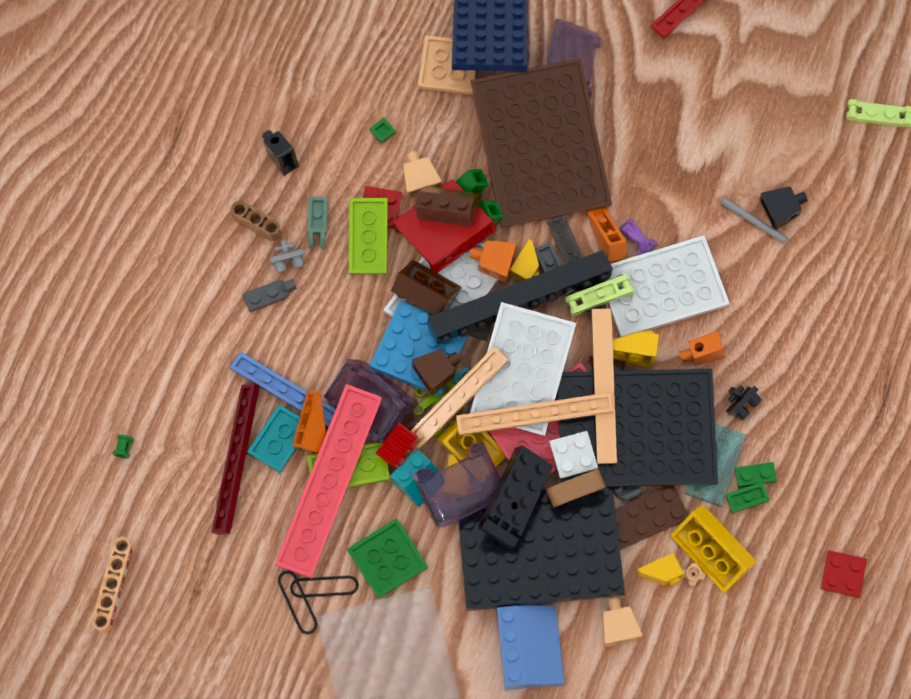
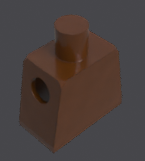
M438 349L414 358L412 360V368L429 394L433 396L455 377L453 366L459 364L461 360L456 352L446 357L444 352Z

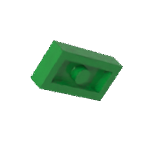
M773 462L736 467L734 469L738 488L748 487L761 482L763 484L777 482Z
M763 482L725 495L732 514L769 502L770 500Z

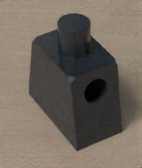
M271 130L264 132L262 138L264 139L263 142L267 154L282 175L285 176L298 168L299 164L294 148L279 131L275 133Z
M785 187L761 193L759 201L772 227L777 230L798 217L802 210L800 205L808 202L805 192L795 195L791 187Z

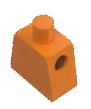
M487 240L483 250L472 247L470 258L479 261L478 270L507 283L516 252V243Z
M718 331L690 340V348L679 351L682 362L694 359L695 365L725 358Z

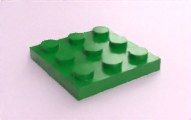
M397 518L347 548V552L377 599L382 598L428 569L427 564Z

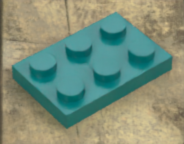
M278 405L247 453L278 473H281L297 447L292 445L300 417L283 406Z

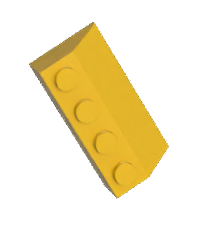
M704 505L692 511L670 535L723 593L728 591L757 563L751 554Z

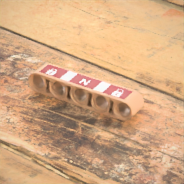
M118 537L113 543L92 618L94 628L102 634L109 632L112 628L133 553L132 544L126 537ZM121 544H128L125 551L118 550ZM117 562L123 563V566H122L121 569H119V570H114V569H113V566H114L115 563H117ZM111 581L117 582V586L114 589L108 588V584ZM106 600L112 601V605L109 608L103 607V603ZM106 619L107 623L103 627H98V621Z

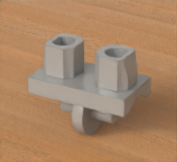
M284 239L281 240L282 246L275 247L276 253L284 251V254L270 257V261L277 272L287 270L284 260L288 258L292 259L294 268L304 265L303 249L288 252L289 249L294 248V244H286Z

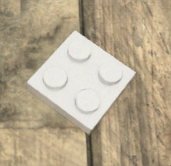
M587 431L549 441L560 479L598 469Z

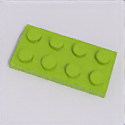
M350 198L349 274H387L388 198Z
M383 442L364 445L348 488L390 481L387 462L375 454ZM318 454L307 455L310 474Z

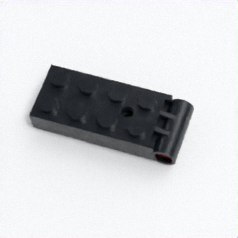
M523 445L515 447L488 507L478 524V529L505 547L512 549L518 542L519 536L523 533L553 465Z

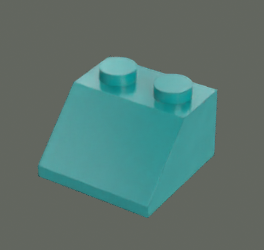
M418 449L390 475L391 483L418 508L445 481V478L434 464Z

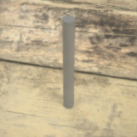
M724 197L721 201L723 206L783 244L787 241L788 237Z

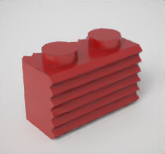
M399 422L375 454L394 468L396 465L401 466L407 458L404 455L408 449L412 451L418 444L416 440L418 436Z

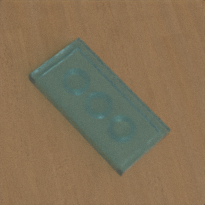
M715 424L718 484L687 485L685 495L722 507L746 434Z

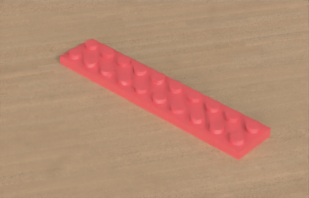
M348 384L345 385L275 562L276 566L310 579L313 578L381 404L382 397Z

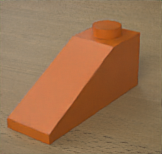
M601 207L587 210V215L600 251L604 250L609 262L625 259L627 241L606 208Z
M308 390L292 446L319 453L326 436L321 394L317 391Z

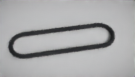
M283 571L278 577V584L295 622L302 633L312 634L317 628V620L297 576L292 571ZM284 574H291L296 581L314 621V628L311 631H304L301 628L281 584V577Z
M353 576L315 577L312 579H298V581H314L349 578L353 579L356 583L355 589L351 592L306 594V597L351 595L357 591L359 586L358 580ZM294 580L290 585V591L293 596L303 598L302 595H298L293 591V586L296 583Z

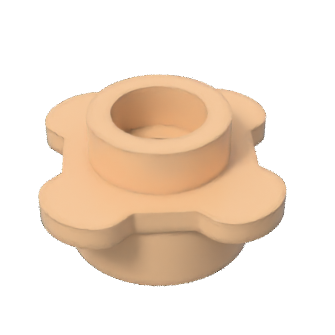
M692 563L688 569H683V577L687 578L690 586H695L696 582L705 578V573L702 572L697 563Z

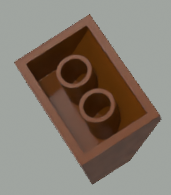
M427 186L419 191L415 210L420 220L473 227L482 199V193Z
M412 260L398 273L391 292L395 293L399 298L408 300L415 307L424 309L433 316L449 310L462 287L438 273L435 275L431 269Z

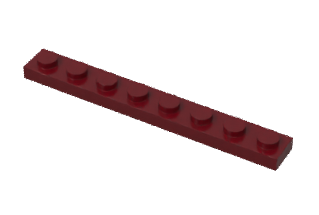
M255 383L241 385L211 532L216 535L231 533L260 388Z

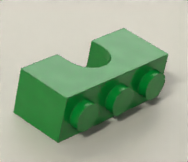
M469 169L455 181L464 191L482 193L479 207L489 216L494 225L504 218L497 201H483V191L489 184L482 169Z

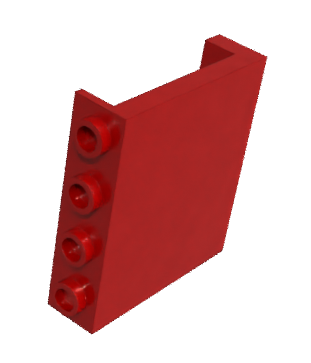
M453 179L440 187L464 191ZM415 205L393 221L396 233L400 232L429 263L430 269L435 275L495 232L493 221L480 207L478 208L473 227L418 219Z

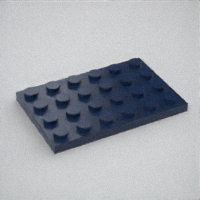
M454 0L452 70L527 72V0Z

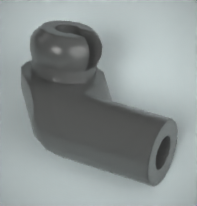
M613 487L614 496L624 501H629L642 495L640 487H634L630 490L624 487Z

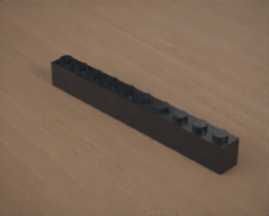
M601 250L428 317L427 325L436 345L440 343L446 344L455 337H464L473 330H482L489 324L496 322L501 302L533 310L542 303L554 302L560 296H569L578 289H587L596 282L600 281L602 283L607 281L612 275L613 268L604 250Z

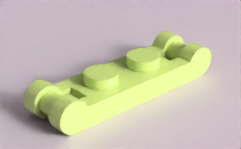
M855 99L848 100L847 107L849 112L846 115L847 120L906 128L911 127V106L900 107L859 102ZM856 109L861 110V114L857 113ZM899 115H905V118L900 119Z
M628 274L567 296L565 301L571 308V315L577 316L592 308L634 294L635 290L629 283L630 278ZM617 285H622L624 289L619 290ZM581 299L583 304L578 306L576 301Z

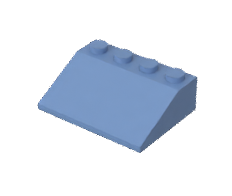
M556 606L498 607L497 620L505 691L564 685Z

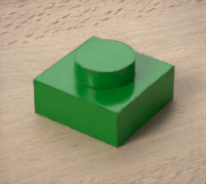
M382 118L369 129L381 145L396 134L395 129L385 118Z

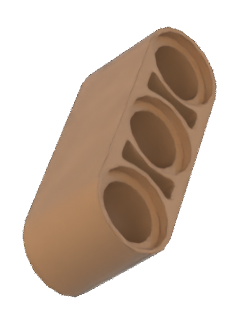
M236 201L232 204L231 213L234 221L269 241H276L280 238L281 229L277 220L243 201ZM237 210H244L243 214H236ZM253 219H260L259 223H252ZM269 228H276V231L273 233L267 231Z
M596 469L549 487L546 491L554 508L606 488L600 470Z

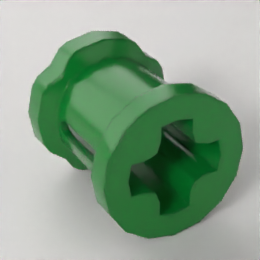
M117 435L116 450H113L112 454L119 458L129 459V450L134 439L126 435Z

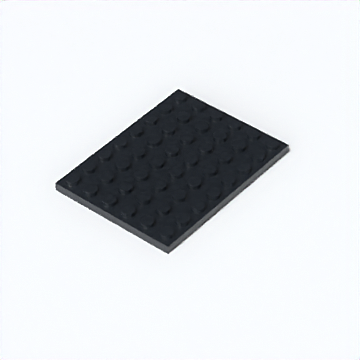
M712 368L614 371L617 464H597L606 487L717 485L718 469ZM594 371L562 373L558 387V400L595 395ZM595 415L560 420L559 438L584 431L588 432L597 462ZM586 473L561 479V483Z
M612 487L603 488L554 508L546 489H542L523 533L519 536L518 542L512 549L505 547L478 529V524L493 495L456 498L467 611L625 596Z

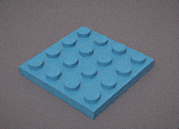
M400 301L369 365V369L428 392L413 370L412 360L438 349H441L446 357L454 352L459 356L469 334L464 337H455L446 344L440 343L436 345L427 325L428 317H431L430 313ZM445 386L434 395L441 397Z

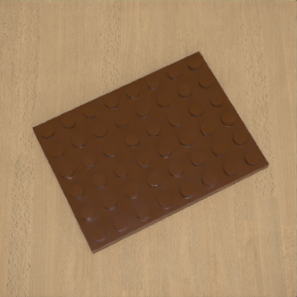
M581 58L528 68L527 72L513 71L470 81L495 201H497L504 217L500 220L501 228L612 205Z

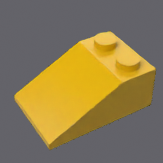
M647 330L612 340L613 359L626 361V364L653 368L659 334Z
M457 418L436 439L480 483L505 459L497 443L486 432L459 436Z

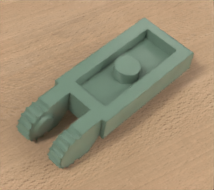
M309 197L307 228L309 248L314 246L313 235H320V249H325L328 197Z

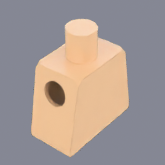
M417 151L407 154L409 162L403 164V172L408 199L418 196L419 191L427 186H442V181L428 157L420 159Z
M619 598L608 600L610 611H605L602 614L604 648L641 640L642 633L631 607L621 608Z

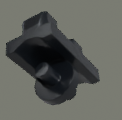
M741 385L737 389L731 387L728 390L731 394L728 401L732 404L726 412L729 415H735L740 420H744L750 413L744 405L748 402L752 407H756L762 401L756 393L759 389L756 386L752 388L747 387L745 390Z

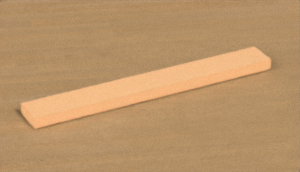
M592 309L595 395L611 392L614 407L613 413L595 415L597 464H617L611 309Z
M496 346L411 430L418 436L416 439L418 444L412 451L408 449L404 455L408 458L416 449L420 451L509 361Z
M609 392L456 415L460 436L613 413L614 407L612 395Z

